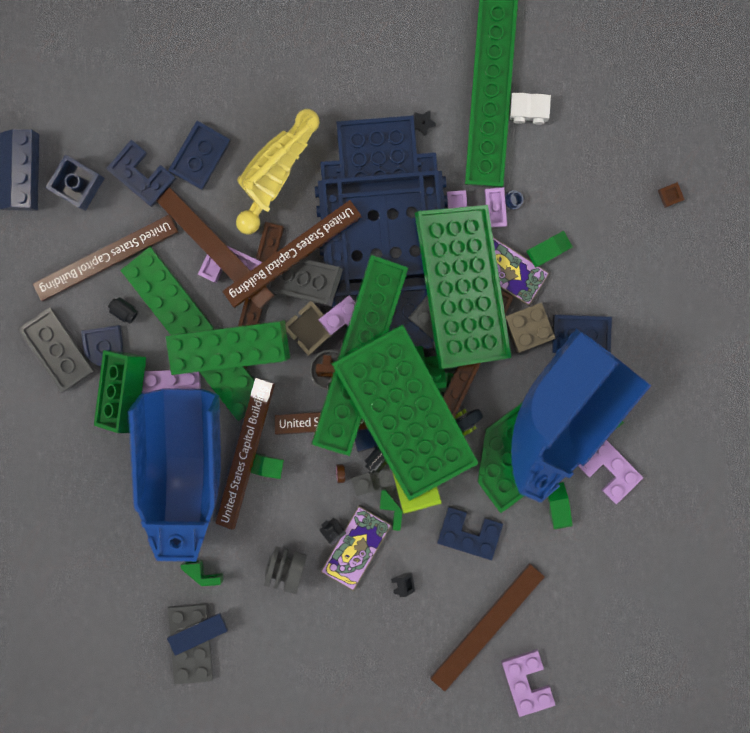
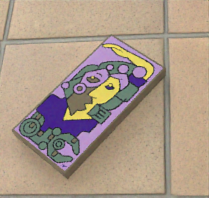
M493 237L501 289L529 306L549 273L539 266L535 268L530 260Z
M358 505L345 528L346 534L336 543L321 569V573L354 591L392 524Z

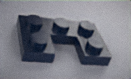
M130 140L106 169L152 207L176 178L160 165L147 179L135 168L147 153L134 141Z
M448 506L437 544L492 561L503 523L484 517L479 535L462 530L467 512Z

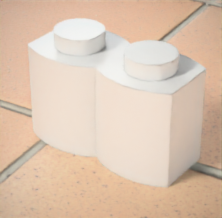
M512 93L509 119L519 124L525 123V121H533V124L536 125L544 124V122L549 120L551 95Z

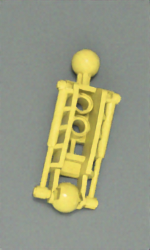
M311 109L301 110L296 116L293 127L288 132L283 130L270 140L255 155L243 173L238 177V184L254 201L249 210H245L237 216L236 226L241 233L249 235L259 229V215L262 209L267 212L270 210V201L272 202L277 197L290 174L295 160L299 159V155L308 145L307 141L310 136L318 129L319 117L315 111Z

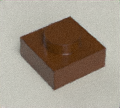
M678 182L658 190L665 208L685 200Z

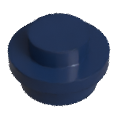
M512 190L505 195V203L509 209H518L523 204L524 199L520 192Z

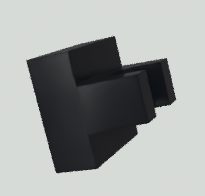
M334 517L330 521L326 520L321 524L322 528L319 529L330 545H334L346 534Z
M404 573L391 579L392 583H397L398 588L394 589L393 592L399 595V597H407L415 592L412 573Z

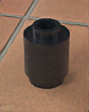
M121 297L112 299L108 306L110 314L129 324L135 320L139 312L135 306Z
M376 447L365 459L367 463L365 467L372 473H375V471L380 473L387 464L379 447Z

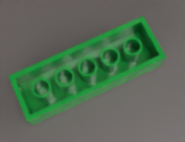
M285 320L165 336L171 375L282 362L290 359Z

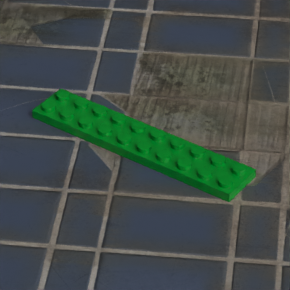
M479 0L464 185L503 188L518 0Z
M152 247L147 248L120 270L170 335L215 329ZM244 366L201 371V375L215 393L219 395V398L236 420L240 421L243 419L255 381L250 372Z
M370 255L338 359L389 331L408 267ZM334 370L311 445L350 456L362 417L336 370Z

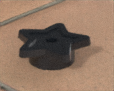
M430 111L423 115L417 112L414 113L416 120L414 123L415 129L421 131L424 136L429 128L436 126V123L430 119Z

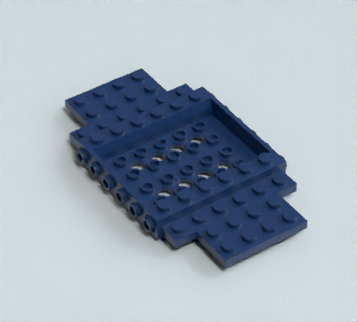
M414 115L337 121L340 160L320 162L322 181H318V186H315V197L319 198L320 206H316L317 217H321V220L349 200L362 217L358 222L351 224L320 247V256H324V264L343 269L332 308L348 295L356 302L371 251L379 249L382 252V259L408 267L389 331L403 324L414 346L432 347V339L408 319L427 296L421 253L419 256L413 257L409 252L412 246L420 248L416 218H409L406 211L409 207H414L417 211L445 209V207H448V198L443 192V188H446V176H442V171L437 170L436 153L417 154ZM389 209H396L398 211L396 219L391 220L387 217ZM369 211H377L379 218L376 221L369 220L367 216ZM398 247L401 250L399 258L391 257L390 250L392 248ZM356 250L361 251L363 254L362 260L358 262L354 261L351 257L352 253Z

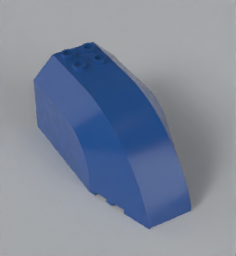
M576 329L569 336L565 344L556 352L553 359L534 381L522 402L514 426L511 455L513 474L518 491L521 495L540 503L560 487L558 483L565 477L570 478L574 475L572 471L580 464L584 466L651 387L649 383L579 329Z
M163 388L142 393L129 410L134 508L139 513L141 525L146 530L156 561H196L219 492L221 471L219 395L204 389Z

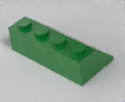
M103 350L94 426L115 433H130L129 410L139 395L142 394L146 357L131 353Z

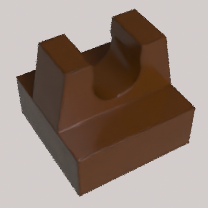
M323 355L322 364H316L318 377L333 376L335 368L332 365L333 360L330 355Z

